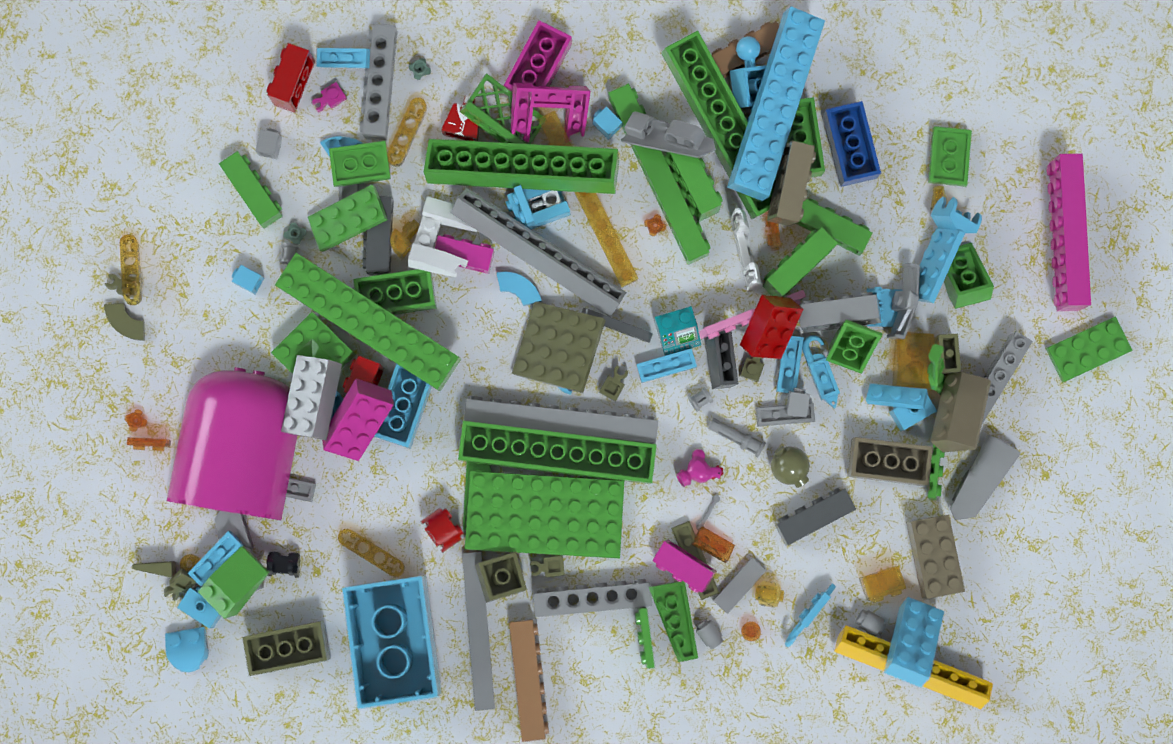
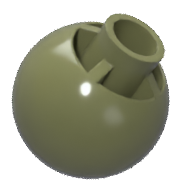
M781 446L775 450V455L771 461V470L774 477L783 484H794L796 488L805 485L809 481L807 474L810 469L809 459L805 452L793 446Z

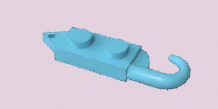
M808 336L803 341L802 346L808 368L821 401L824 400L835 409L840 391L830 365L824 355H812L809 347L811 341H818L821 345H824V342L819 336Z
M833 583L825 592L817 593L811 600L813 604L810 608H805L801 612L799 623L785 641L786 647H790L801 631L810 625L831 598L830 595L836 587Z

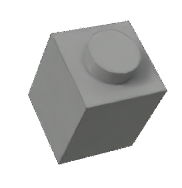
M260 129L256 153L259 156L277 159L282 141L281 135L275 129Z
M794 388V391L789 390L785 412L787 415L807 418L810 394L805 393L806 389Z

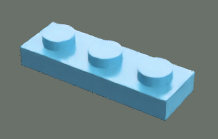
M317 48L316 67L370 68V49Z
M791 336L780 359L776 392L788 394L789 390L794 391V388H797L804 337Z
M692 348L636 364L641 383L697 368Z
M870 384L866 402L873 405L924 410L928 391L927 389Z
M228 531L188 574L202 587L206 580L244 544L232 531Z

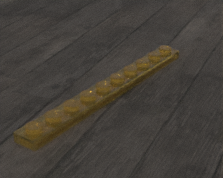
M555 110L538 119L550 145L572 146ZM574 192L621 287L623 288L639 280L597 194Z

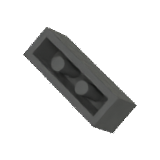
M725 330L721 331L719 336L710 340L708 337L705 338L712 389L731 388L739 384L732 331L725 333Z

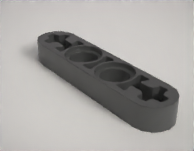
M587 308L582 310V313L604 318L606 320L604 327L650 343L653 335L651 332Z

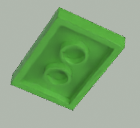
M933 127L928 183L967 186L972 130Z
M386 141L329 148L334 187L391 179Z
M641 607L635 613L636 624L640 625L641 632H637L639 645H643L640 658L641 664L645 665L647 669L655 668L648 612L646 607Z

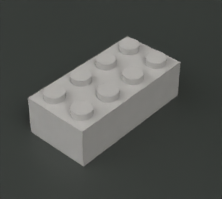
M872 292L862 293L860 297L844 295L838 300H834L832 297L823 298L822 302L814 303V300L803 301V304L800 305L804 309L800 316V326L805 333L839 329L845 320L862 326L882 323L879 300L877 295H873Z
M297 355L281 432L321 440L327 439L342 367L341 363L328 359Z

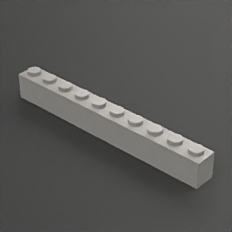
M468 188L457 198L451 214L607 316H612L627 292Z
M471 396V399H466L464 421L656 444L658 420H654L653 416H643V419L635 418L634 414L624 413V417L616 416V412L605 411V414H597V410L586 409V412H579L578 408L567 407L566 410H561L556 405H547V408H543L538 403H528V406L521 405L519 401H509V404L501 403V399L490 398V401H482L483 398Z

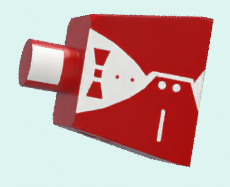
M465 96L462 105L457 103L452 105L442 126L443 135L465 141H478L479 126L460 113V110L471 96Z

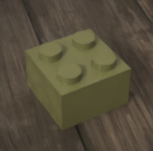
M516 552L475 565L486 603L527 590Z

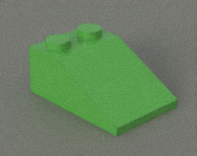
M973 244L960 245L944 280L947 294L955 309L991 300L994 285Z
M845 320L837 330L829 346L826 361L862 374L883 333Z
M241 546L206 580L198 592L224 619L238 615L270 572L245 546Z

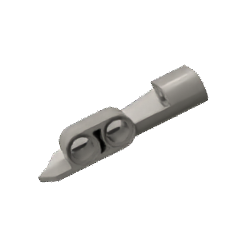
M636 111L632 113L626 123V135L621 139L623 143L695 158L716 150L713 139L706 137L704 131L696 125L680 120H673L671 123Z
M987 436L971 469L967 470L952 498L953 504L950 510L955 520L977 516L1019 457L1020 452L996 437Z
M219 511L215 517L218 541L228 531H232L244 544L243 546L254 556L252 550L254 549L253 541L244 515ZM263 582L260 584L257 590L264 588Z

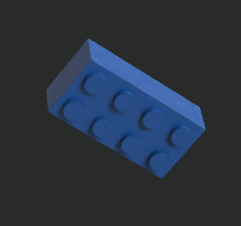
M863 101L826 109L822 117L840 186L843 187L877 179L881 175V170Z

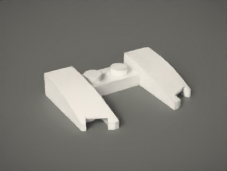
M427 197L417 236L409 254L408 267L456 277L457 273L454 270L459 265L465 268L468 260L434 249L440 226L442 224L477 232V230L451 214L454 204Z
M736 208L730 221L747 292L762 289L759 267L754 263L753 256L749 255L748 252L750 243L748 236L745 237V235L749 234L750 229L744 210Z

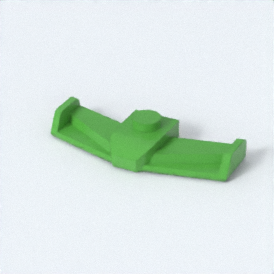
M934 344L929 353L931 363L927 373L929 374L930 388L941 396L945 376L942 374L945 367L944 360L941 358L944 347Z

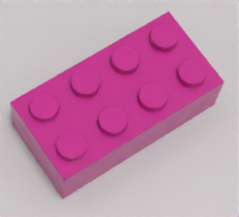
M538 20L504 87L512 93L514 83L533 84V86L550 87L572 45V36Z
M355 379L330 421L327 439L322 440L323 450L359 461L394 406L392 390Z

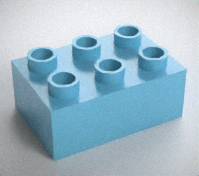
M426 576L342 588L357 708L362 709L439 697L442 690Z

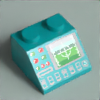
M692 306L654 318L665 356L701 346Z

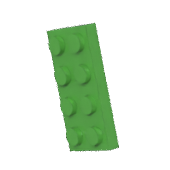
M373 184L308 216L315 240L321 252L388 220L376 186Z
M1116 316L1045 348L1062 383L1133 351Z

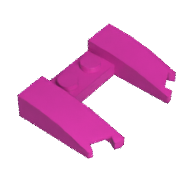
M514 83L511 133L514 135L515 131H518L524 135L523 140L529 142L533 107L566 108L564 142L570 143V136L578 132L584 137L591 91L587 86L569 85L568 88Z

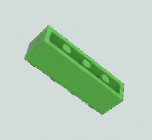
M237 151L218 163L263 229L283 217L280 213L282 210L281 206L276 200H271L269 196L272 193L266 185L262 186L259 180L261 177L256 170L252 171L248 165L251 162L245 154L241 156Z
M811 198L803 201V218L795 224L811 232L814 229L818 231L822 227L838 243V246L858 256L863 253L873 234L867 226L857 225L852 222L851 218L847 216L841 217L835 214V210L829 207L823 208L818 205L817 201Z

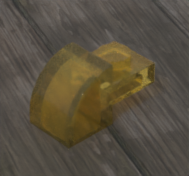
M414 219L412 222L408 221L403 226L402 233L395 228L391 234V247L401 261L411 251L413 243L410 240L418 232L420 226Z

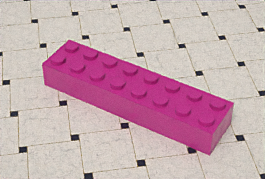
M1083 153L1059 154L1047 165V175L1050 178L1048 194L1051 196L1049 212L1052 215L1050 231L1053 233L1051 250L1054 252L1052 268L1055 270L1053 287L1056 289L1054 306L1057 307V311H1080L1091 306Z

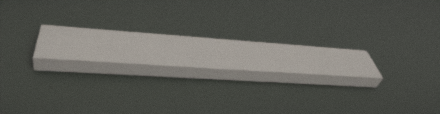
M482 552L463 553L475 711L495 709L487 608L475 568L476 564L483 562Z

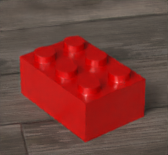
M288 43L286 48H283L281 51L280 64L276 65L273 73L274 79L272 83L268 84L266 92L274 106L295 113L314 67L315 60L309 50Z
M761 295L740 346L752 357L781 359L804 309L789 297Z

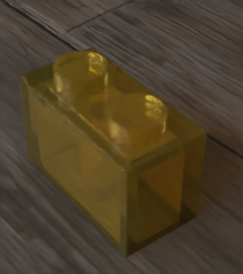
M893 566L859 578L866 600H872L873 603L884 600L883 596L889 594L891 597L900 595L902 590L906 589L899 566Z

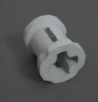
M282 243L283 252L280 263L288 265L299 245Z
M705 387L695 396L688 397L691 405L697 412L708 402H713L711 395Z

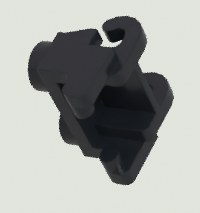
M269 552L266 561V569L270 572L268 576L289 574V576L299 578L300 554L292 552L288 556H281L279 552Z

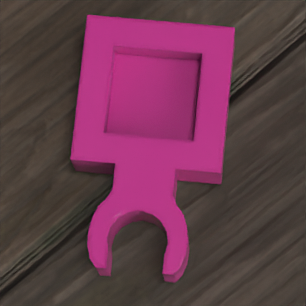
M337 82L320 91L323 97L315 98L311 103L313 105L321 103V106L316 109L317 112H321L325 106L329 105L332 109L347 100Z

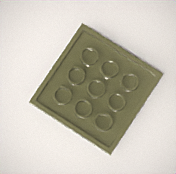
M535 301L512 374L583 393L606 320L601 317Z

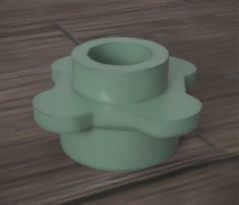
M423 58L409 65V70L414 73L416 80H420L424 75L431 73V69L427 67L426 60Z
M291 223L289 230L284 233V238L290 239L293 244L299 245L307 232L304 228L298 227L296 223Z

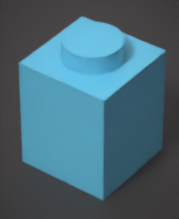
M607 106L603 110L599 109L593 115V125L608 140L622 128V121Z
M243 265L236 268L232 274V282L254 295H256L265 279L260 274Z

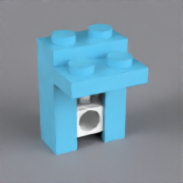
M520 185L514 187V192L508 194V201H505L508 211H513L514 219L530 230L570 216V209L561 191L522 189ZM548 197H555L557 201L554 204H548L546 199ZM534 201V203L531 205V207H532V211H531V208H530V206H529V203Z

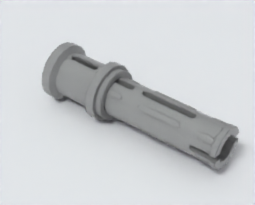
M713 418L708 427L709 430L740 445L742 450L746 449L754 453L757 458L766 444L764 441L760 442L752 438L751 434L745 435Z

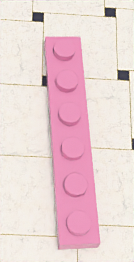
M804 290L785 297L792 298L800 305V300L805 298L806 295ZM755 308L703 328L698 332L701 339L708 337L710 340L719 336L721 331L725 330V333L735 330L739 324L742 327L748 325Z

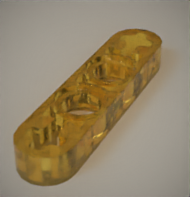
M414 98L407 108L388 150V160L391 166L398 167L402 165L427 112L426 102L422 98ZM419 103H421L423 109H418L416 114L420 117L417 118L414 115L416 111L414 105H418ZM407 120H415V127L407 128L405 125ZM401 136H406L408 138V143L406 145H400L398 143V139ZM397 148L401 149L398 153L400 159H396L395 162H393L391 156L396 155Z
M127 234L121 237L119 243L122 292L127 304L137 305L142 300L139 243L135 236ZM128 241L132 242L130 244L131 251H129L128 247L126 246L128 244ZM129 257L135 258V262L132 265L125 264ZM131 274L137 276L134 282L126 281L127 277ZM130 288H133V291L136 294L134 295V299H130L129 297L132 295Z
M343 529L339 532V543L390 576L399 577L404 573V563L351 529ZM350 532L352 539L360 538L355 543L354 548L351 547L354 544L351 541L344 542L343 534ZM361 542H366L369 546L366 553H361L358 550ZM378 552L385 555V561L381 564L375 562L374 559ZM389 557L392 558L390 563L393 565L400 564V572H395L394 574L392 572L393 568L387 565V569L384 568L388 563Z

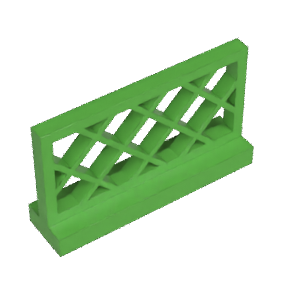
M487 73L467 103L460 110V113L500 143L531 144L547 120L533 109L532 116L536 117L540 122L537 126L531 127V130L534 131L533 133L530 131L529 142H524L520 139L518 131H515L513 135L511 130L505 127L504 120H510L511 116L503 117L501 107L510 106L511 110L513 93ZM486 81L493 85L494 92L485 93L484 84ZM504 93L507 95L509 103L500 104L499 94ZM495 95L497 105L488 106L486 96ZM482 96L484 107H478L472 103L475 97ZM497 108L499 118H492L489 109Z

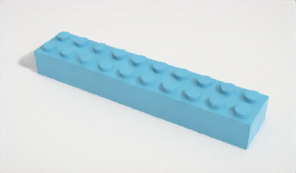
M791 6L783 13L727 188L761 201L770 196L825 20Z

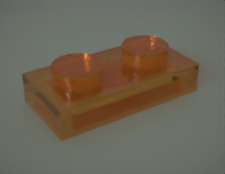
M767 213V216L764 217L765 227L769 229V234L766 236L767 246L771 247V251L779 250L781 247L779 224L767 221Z
M127 437V445L133 446V450H145V447H152V451H164V448H171V440Z
M703 526L699 528L693 542L694 546L724 563L729 561L735 546Z

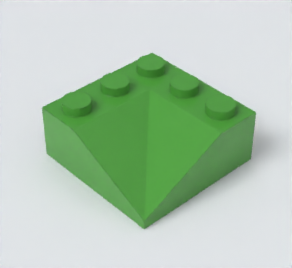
M313 312L271 352L292 374L297 355L338 362L342 364L341 369L356 355Z

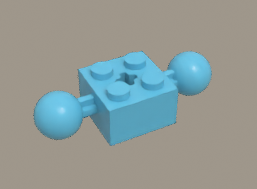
M746 36L741 38L736 46L737 55L744 60L745 68L731 70L730 76L733 96L739 107H750V111H752L766 65L756 66L755 58L760 53V44L754 37Z

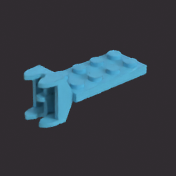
M941 197L931 213V217L938 229L932 234L931 241L920 263L919 301L935 302L965 233H977L982 221V215L978 212L971 221V213L966 212L962 216V211L956 210L958 201L954 197L948 202L946 207V198Z

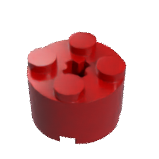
M438 508L420 521L422 525L426 523L425 531L437 547L439 545L442 546L440 550L442 553L461 541V535L463 534L457 524L454 526L450 521L452 516L446 508L443 510Z

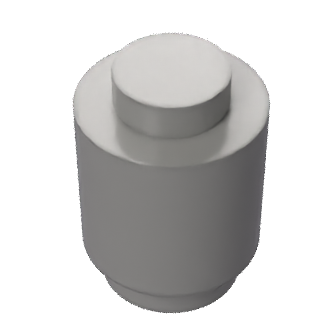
M864 609L859 613L855 621L859 625L858 627L873 636L881 635L886 627L883 618Z
M704 619L697 624V634L710 649H714L724 641L721 632L712 620L707 621V619Z

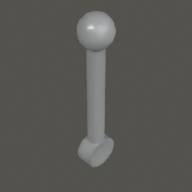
M718 495L712 497V503L701 523L697 525L698 531L704 530V524L712 509L720 501Z

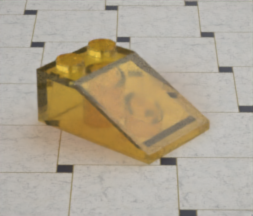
M907 332L905 339H895L892 386L932 390L927 371L931 363L929 353L935 344L934 334Z

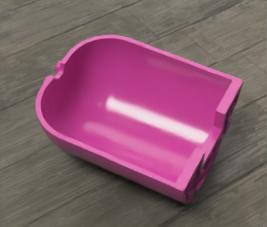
M235 367L234 371L221 370L212 372L199 379L190 390L186 400L166 501L281 521L297 441V435L281 432L290 388L279 380L264 376L265 372L253 370V373H247L246 369Z

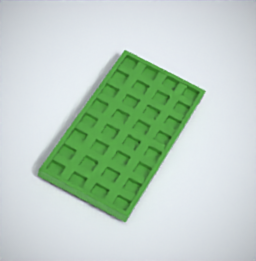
M470 471L465 549L620 559L624 481Z

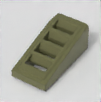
M176 562L137 563L132 565V569L165 577H173L176 574Z

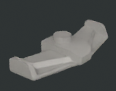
M912 263L902 264V268H904L903 291H895L892 299L891 310L897 311L898 314L891 333L887 335L889 339H905L919 301L920 265Z

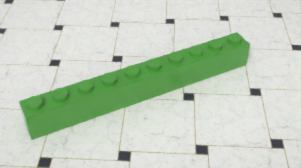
M629 84L608 92V99L616 116L622 121L625 135V125L632 113L636 111L646 114L643 105H639L637 101L638 94L635 88L631 89ZM630 144L687 265L707 257L711 249L710 244L701 235L703 231L699 222H695L693 218L695 214L691 205L687 206L685 202L686 194L682 188L679 189L676 183L678 178L674 171L671 172L669 168L670 161L667 155H663L661 150Z

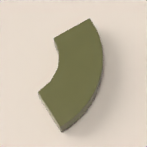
M124 303L104 304L106 317L117 332L133 340L145 341L144 321L131 318L126 311Z

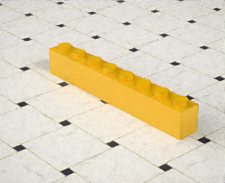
M845 625L838 635L834 652L884 671L891 643ZM934 660L930 678L922 687L982 709L990 701L993 683Z

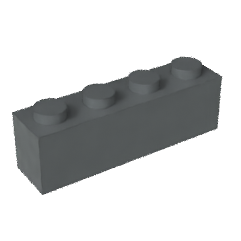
M379 196L388 220L365 231L367 232V239L363 241V249L366 250V258H363L362 265L363 269H366L367 274L382 275L391 273L394 200L391 196Z
M838 487L829 492V497L823 499L821 496L813 500L812 506L806 508L804 505L796 509L795 515L789 517L787 514L777 519L779 523L775 527L785 546L855 511L856 508L846 489L840 490Z

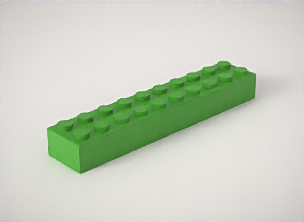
M696 31L665 47L661 54L706 137L713 139L716 148L715 153L730 179L748 121L699 31ZM774 183L770 196L763 201L736 191L751 219L769 211Z
M429 139L423 173L427 184L514 188L521 185L522 189L616 194L619 154L618 149Z
M295 253L275 283V286L438 391L442 390L461 361V358L298 253Z
M463 421L458 461L652 484L657 444Z

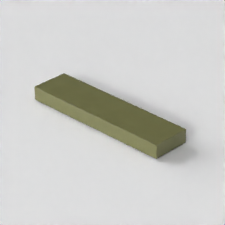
M690 521L671 528L678 546L707 564ZM713 578L704 592H698L701 600L719 593Z

